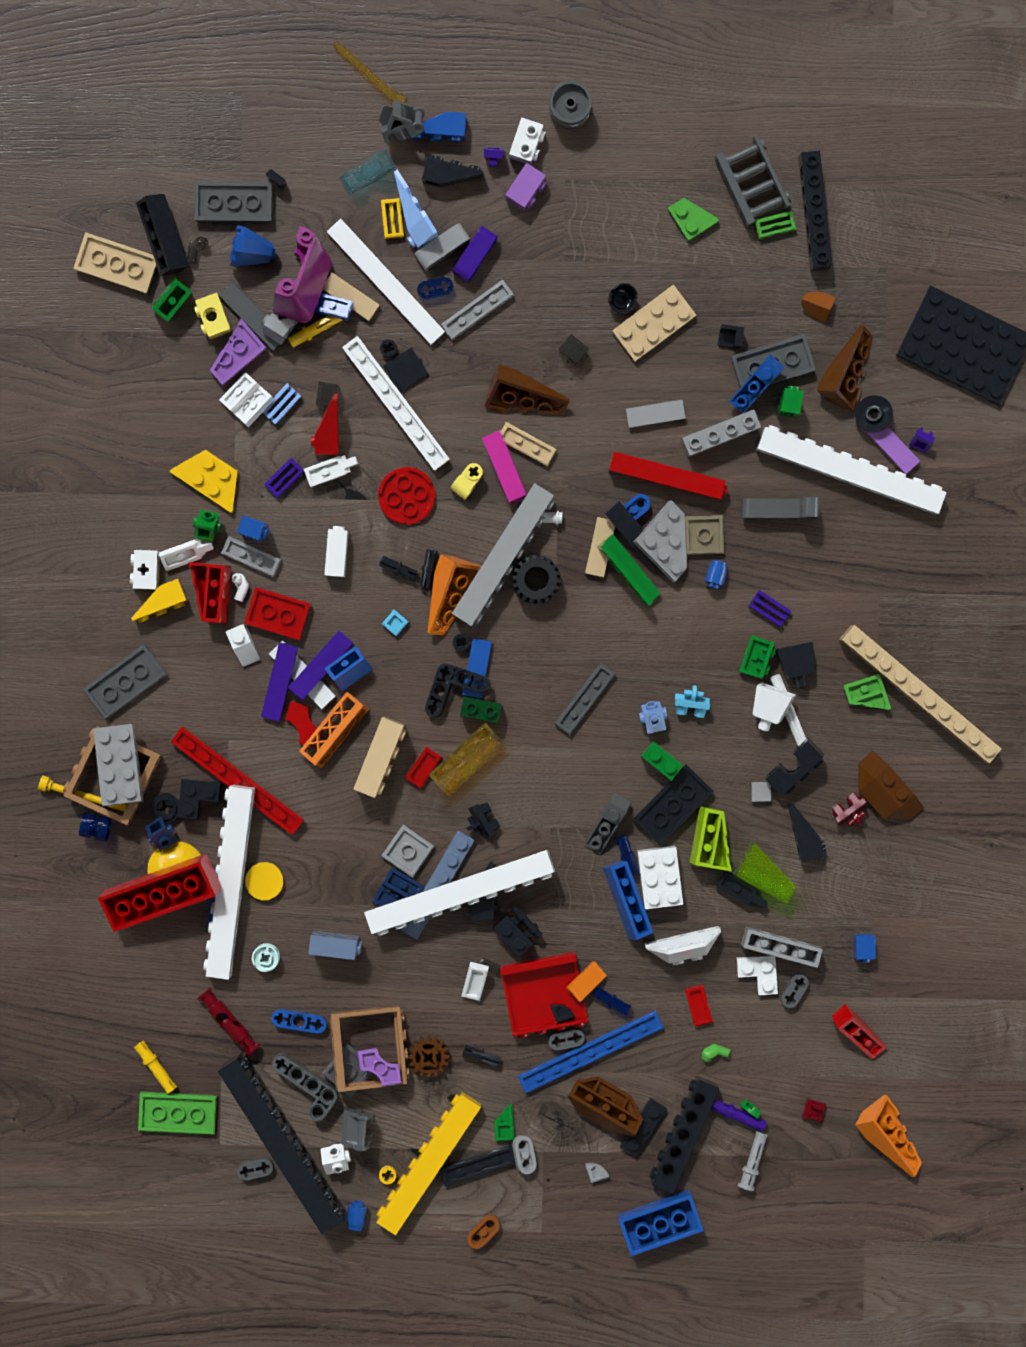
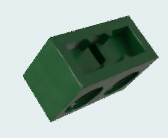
M464 696L460 716L498 723L501 703Z

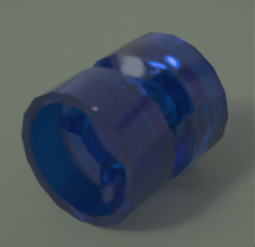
M85 812L80 823L79 836L85 838L94 836L95 840L106 842L110 834L112 818L105 816L97 818L96 814Z

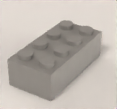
M126 724L93 728L102 806L143 802L135 725Z

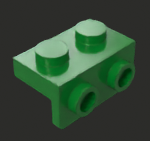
M751 635L739 672L763 679V676H767L770 665H767L769 658H773L776 650L774 642Z

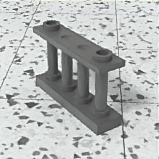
M758 135L752 140L753 146L729 157L721 152L716 154L714 158L746 228L754 225L757 215L781 204L784 210H787L791 202L788 192H784L765 152L767 150L763 139L760 140ZM756 152L758 153L762 163L738 174H733L730 168L733 163ZM766 170L770 178L769 181L747 191H741L738 185L740 181ZM774 187L778 198L754 209L749 208L747 204L748 198Z

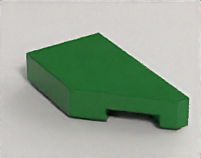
M508 1104L494 1121L495 1142L514 1140L512 1104Z

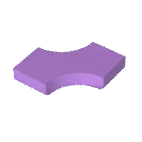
M377 1048L357 1051L360 1071L374 1073L380 1079L382 1087L402 1083L399 1064H391L384 1061L379 1056Z

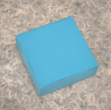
M393 610L382 625L397 636L409 621Z

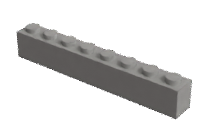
M533 484L452 612L453 615L470 626H473L474 623L476 625L483 617L480 614L484 607L488 609L493 601V598H491L493 592L500 590L503 585L502 578L504 575L509 576L514 568L511 565L515 558L519 560L524 552L522 549L525 542L529 544L534 536V533H532L535 526L540 527L545 519L542 516L545 510L550 511L555 501L552 500L554 498L553 494L539 485Z

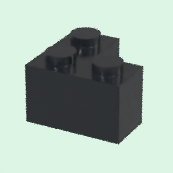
M191 778L181 779L178 817L200 818L201 801H221L223 782Z

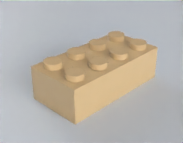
M385 716L381 718L354 790L374 798L377 794H382L386 784L383 783V779L385 776H389L393 765H390L391 759L397 757L400 749L397 747L399 740L403 741L407 732L404 729L405 724Z

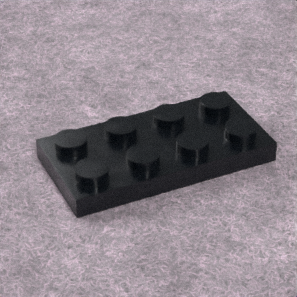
M686 764L673 780H670L633 820L661 846L714 791Z

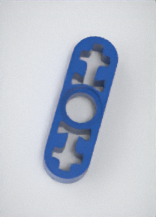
M277 1009L271 1017L272 1023L280 1028L319 1034L327 1027L326 1018L317 1014ZM279 1013H282V1016L284 1018H289V1014H292L293 1016L290 1020L291 1025L287 1024L289 1020H282V1022L279 1023L278 1019L275 1018V1016H278ZM302 1016L305 1020L304 1025H295L294 1018ZM308 1017L311 1018L310 1022H316L319 1019L323 1026L316 1029V1025L310 1024L309 1028H306Z

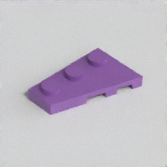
M240 319L236 329L229 337L227 344L220 352L210 371L222 385H225L267 348L247 324Z

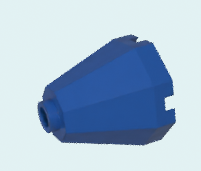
M237 225L235 229L237 234L236 237H233L229 266L243 267L269 264L271 259H275L276 248H273L272 242L246 227Z

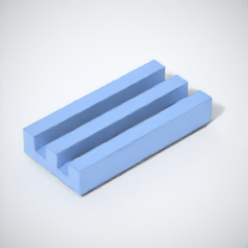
M287 383L274 397L275 400L262 413L276 425L302 396ZM287 390H289L290 392L269 414L268 411L270 410V408L281 398V396ZM294 394L296 397L274 418L273 416Z

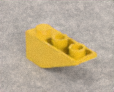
M175 579L160 585L131 618L132 621L138 620V623L149 620L148 616L156 614V616L167 613L166 609L174 607V609L185 606L184 602L189 600L181 579Z

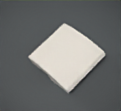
M246 372L220 399L248 427L275 400Z

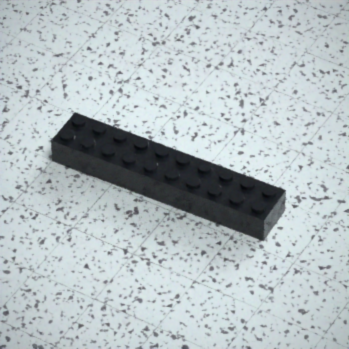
M241 1052L222 1064L217 1072L321 1234H324L342 1222L345 1209L342 1203L334 1198L332 1187L329 1184L326 1185L323 1181L324 1176L319 1168L316 1169L312 1164L314 1160L310 1153H305L302 1148L303 1142L299 1136L295 1137L291 1131L293 1130L291 1123L282 1117V1109L277 1103L274 1104L272 1101L270 1090L267 1087L264 1088L261 1084L262 1078L257 1071L254 1072L250 1067L252 1065L250 1059L246 1055L243 1056Z

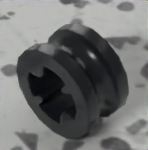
M384 340L380 345V351L384 356L392 357L397 352V345L393 340ZM392 343L394 351H389L388 354L385 353L384 345Z
M458 634L453 639V646L459 651L466 650L470 645L469 638L464 634ZM464 637L467 640L465 641L467 642L466 646L457 647V638L462 639Z

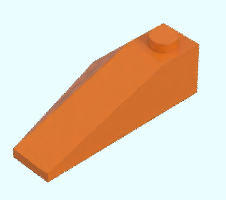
M440 555L434 572L427 633L445 635L456 617L452 612L482 566L455 556Z
M883 1095L862 1111L855 1125L870 1143L911 1177H916L922 1162L913 1143L907 1139L905 1125H901L897 1117L900 1115L898 1109L887 1095Z

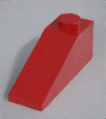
M334 393L316 428L315 436H311V448H315V454L338 455V393Z
M846 1004L831 1016L837 1028L872 1060L887 1048L867 1024Z

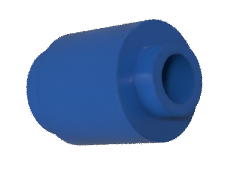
M712 560L705 579V583L708 584L707 587L719 589V587L724 586L728 571L726 568L727 563Z
M353 1201V1203L348 1205L346 1219L348 1229L354 1231L363 1230L367 1214V1206L364 1205V1202Z

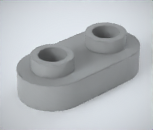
M519 1135L512 1143L516 1167L523 1174H531L537 1165L533 1143L529 1137ZM523 1141V1147L519 1148V1143ZM527 1160V1165L523 1167V1162Z

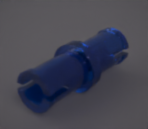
M624 835L616 838L621 852V860L628 862L632 875L638 873L639 869L634 858L635 852L631 849L628 836Z
M599 986L592 996L606 1004L609 1009L613 1008L624 1016L627 1015L631 1008V1005L618 999L617 995H612Z

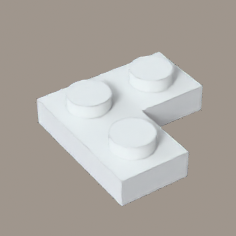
M775 956L736 957L738 978L757 976L758 995L778 994Z

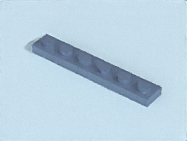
M459 830L457 831L423 892L451 882L475 839ZM431 914L424 916V921L415 924L413 920L406 922L407 926L401 928V931L418 939Z

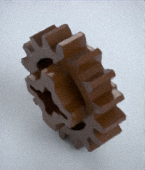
M427 1035L426 1040L421 1036L419 1043L417 1041L413 1042L415 1048H409V1051L413 1053L408 1055V1059L413 1060L409 1063V1066H415L413 1071L417 1072L419 1070L421 1077L424 1073H427L428 1078H430L431 1073L438 1076V1070L443 1072V1065L448 1066V1062L445 1060L449 1058V1054L445 1053L448 1047H442L444 1041L437 1042V1036L433 1040L430 1039V1035ZM425 1044H432L433 1046H432V1047H425L424 1045H425ZM417 1051L421 1055V1059L418 1062L416 1060ZM439 1051L441 1052L442 1056L441 1061H439V1059L437 1058V1053ZM425 1053H432V1060L430 1058L426 1060ZM425 1066H432L433 1068L427 1069V1068H424V1067H425Z

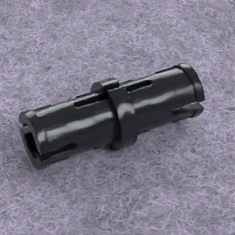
M426 549L424 566H421L423 571L419 587L425 588L426 585V588H432L438 553L436 550Z

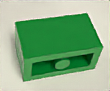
M174 277L151 308L168 322L192 291Z
M796 386L784 388L780 392L776 415L790 418L799 416L804 391H799L800 388Z
M654 741L640 755L671 781L683 767L680 762Z

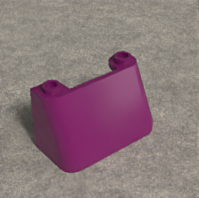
M300 226L296 236L297 247L294 256L300 258L301 269L296 281L288 278L279 281L274 293L273 313L306 323L313 317L330 272L332 261L314 232Z

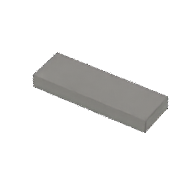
M683 400L626 409L628 428L686 419Z
M228 536L221 552L225 556L272 577L275 576L281 563V559Z

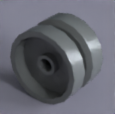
M564 81L554 88L549 100V112L552 120L558 126L566 129H575L583 125L589 118L592 100L588 89L582 83Z

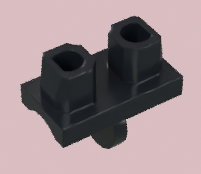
M488 803L477 804L468 808L472 816L467 818L470 823L466 827L467 831L473 829L476 835L481 833L485 839L493 836L494 832L500 828L495 818L487 821L484 816L491 812Z

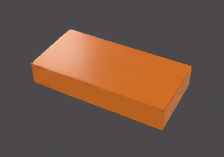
M592 961L566 988L578 1002H581L607 975L595 961Z

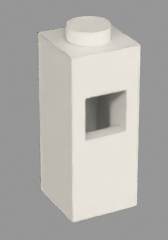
M333 526V529H328L325 576L345 577L349 532L344 530L345 527Z

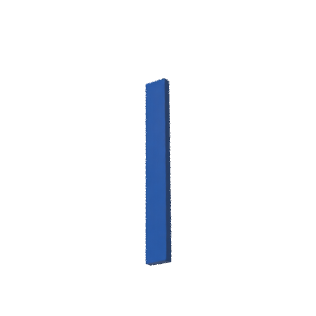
M656 1010L519 1074L518 1079L525 1093L531 1092L664 1027Z

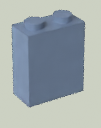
M313 931L310 936L308 954L355 960L356 956L361 953L362 941H359V936Z

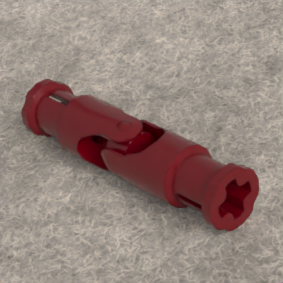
M208 988L197 1000L203 1002L208 1008L210 1015L227 1031L230 1038L244 1049L245 1055L249 1056L260 1044L256 1043L249 1036V1031L237 1021L236 1017L222 1000H218L211 992L212 989ZM220 1013L228 1015L225 1020H221Z

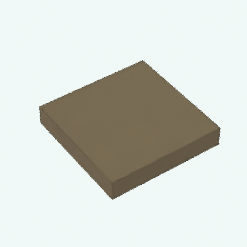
M723 515L685 516L686 555L724 554Z

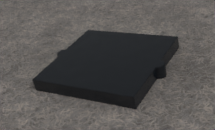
M412 347L383 365L390 375V380L394 381L400 392L428 375V372L421 363L422 359L417 357Z

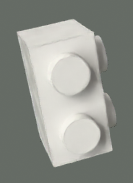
M521 117L509 153L510 159L525 164L528 163L529 165L532 164L533 160H537L540 151L537 149L539 142H543L546 133L543 131V124Z

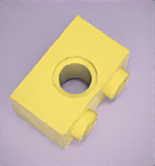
M218 293L195 300L197 306L194 309L197 317L202 318L204 324L201 325L205 336L208 335L210 339L232 332ZM211 312L217 314V318L214 321H208L207 319L208 314Z

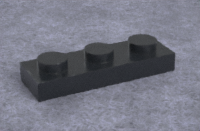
M650 1097L640 1112L643 1120L636 1135H626L620 1147L637 1157L667 1108Z

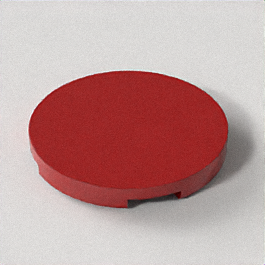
M402 467L391 471L384 477L379 486L378 501L383 513L389 519L399 524L410 525L422 521L430 514L435 504L436 494L432 481L424 472L413 467Z

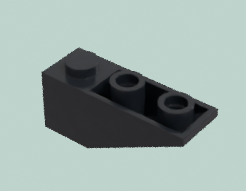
M433 155L432 158L427 157L422 183L442 188L483 178L484 171L475 165L467 167L463 166L459 161L451 160V162L443 161L444 158Z
M493 860L489 861L485 871L497 867V865H493ZM486 896L479 898L480 902L470 905L471 920L494 919V914H498V904L494 903V897L487 899Z

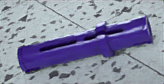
M715 1098L710 1110L724 1115V1118H731L760 1132H763L766 1126V1120L757 1119L753 1115L737 1109L731 1103L726 1104Z

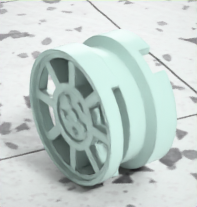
M270 943L259 945L252 954L253 965L262 972L273 970L280 960L279 950Z

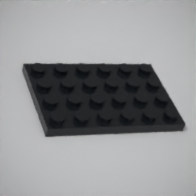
M930 285L896 356L990 402L1000 405L1026 352V332Z

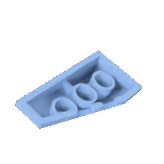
M396 170L394 174L409 234L407 239L413 248L417 247L419 250L438 237V234L425 211H421L417 199L411 195L408 185L398 170Z

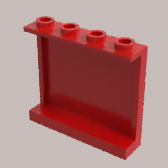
M575 952L500 966L512 1036L517 1035V1038H523L532 1032H536L537 1035L547 1033L548 1029L560 1031L566 1029V1026L581 1027L588 1022L584 999L578 1002L566 988L579 975ZM563 1004L572 1010L575 1017L556 1023L550 1005Z

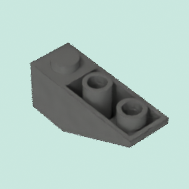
M614 792L584 845L601 854L626 814L631 801Z

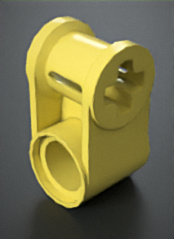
M476 463L469 464L462 474L457 477L450 489L466 500L483 476L481 466ZM477 467L479 475L471 477L470 469Z

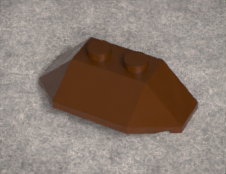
M871 751L858 763V791L883 819L911 820L924 808L909 787L874 751Z
M600 1077L576 1080L568 1096L578 1113L612 1133L635 1136L643 1120L632 1096Z

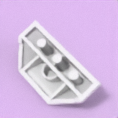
M719 926L646 942L644 945L648 951L664 961L673 963V965L683 964L686 959H691L692 961L703 959L702 956L707 955L721 933V929Z

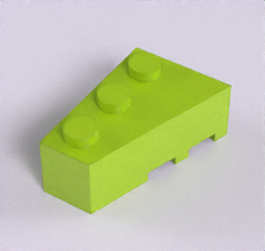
M700 806L689 863L702 867L732 871L729 861L724 811Z

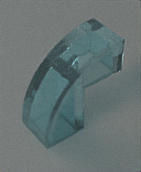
M387 150L373 154L361 166L347 170L340 177V180L347 192L352 194L382 178L396 166Z

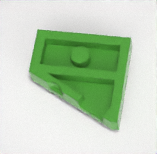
M685 198L667 209L687 242L719 222L717 217Z
M880 674L842 685L848 704L891 709Z

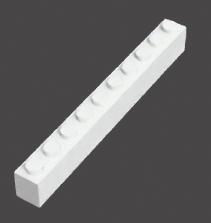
M769 425V428L765 427L762 431L756 451L934 515L940 512L946 492L942 491L941 486L931 484V486L925 485L924 480L919 478H913L912 480L906 478V474L902 472H889L888 468L878 464L876 467L870 465V461L866 459H853L852 455L842 451L840 454L834 452V448L830 446H817L815 441L805 438V441L798 439V435L787 432V434L779 432L780 429L775 426Z
M231 785L225 792L227 808H224L222 815L225 825L221 827L220 838L223 839L222 846H219L218 849L220 865L216 866L215 871L222 888L216 895L215 903L212 902L211 905L213 922L210 921L208 928L211 938L206 944V952H209L208 959H205L204 962L206 977L229 980L232 976L255 793L254 787Z
M545 850L364 913L371 934L377 933L380 936L389 933L388 929L394 926L397 930L406 927V922L413 920L415 924L424 921V916L431 914L433 918L442 915V910L449 908L450 911L461 908L460 904L468 902V905L480 902V897L486 896L487 899L497 896V891L504 889L506 893L515 890V885L522 883L524 887L533 884V879L539 877L541 881L552 877L551 873L556 871L549 851Z

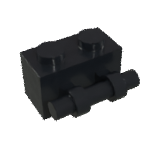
M515 906L511 911L516 917L512 919L506 914L493 926V930L520 957L533 945V941L529 936L533 934L538 939L543 933L538 929L539 926L536 923L533 924L526 916L527 913L524 910L521 911L518 906ZM520 921L528 928L525 932L517 925Z

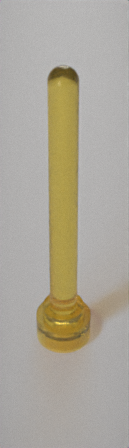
M340 42L334 43V48L384 92L392 103L393 100L406 103L407 98L402 93H395Z

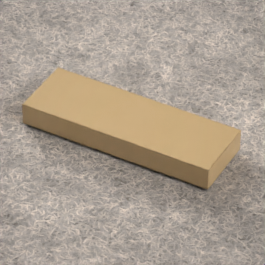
M331 273L323 288L325 292L331 296L353 301L354 306L352 310L368 321L371 320L380 306L334 273Z
M507 422L501 430L508 446L545 466L549 465L557 450Z
M597 517L585 571L586 574L604 577L608 559L597 546L611 534H614L615 526L609 519Z

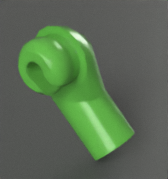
M712 1044L702 1051L701 1058L705 1062L711 1061L717 1055L728 1058L730 1049Z

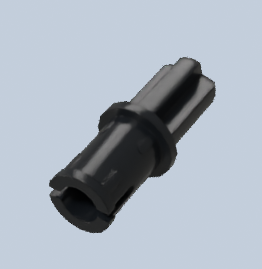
M383 556L379 562L380 567L394 572L395 575L398 574L412 582L418 571L403 565L401 561L399 563L386 556Z
M465 1045L462 1054L463 1057L476 1060L479 1064L482 1062L494 1067H498L501 1057L468 1045Z

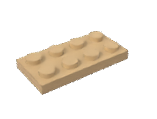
M85 232L73 269L148 294L157 265L152 254Z
M672 285L612 330V333L633 361L636 362L696 317V314L676 287Z

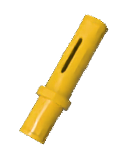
M326 316L308 327H302L301 331L288 337V340L294 348L306 340H312V337L339 323L342 319Z
M144 1040L133 1048L143 1059L142 1063L148 1066L166 1093L169 1094L177 1085H175L156 1059L157 1055L151 1052Z

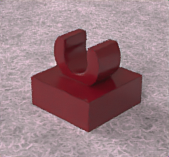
M807 1098L802 1117L821 1123L826 1104Z

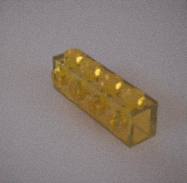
M484 723L429 775L450 796L495 755L505 743Z

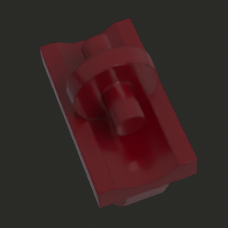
M852 793L846 798L847 802L851 805L850 808L845 810L841 804H837L832 808L836 817L835 820L839 826L847 822L850 827L855 823L860 827L863 825L861 819L866 816L862 810L867 807V802L864 798L860 799L859 796Z

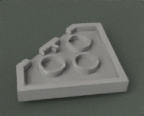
M672 500L665 504L633 542L671 582H675L687 568L685 514Z

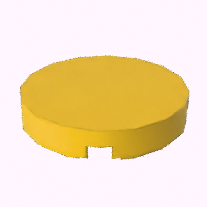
M259 862L253 865L247 872L245 884L249 894L254 898L270 900L276 897L282 890L284 879L281 870L275 864Z

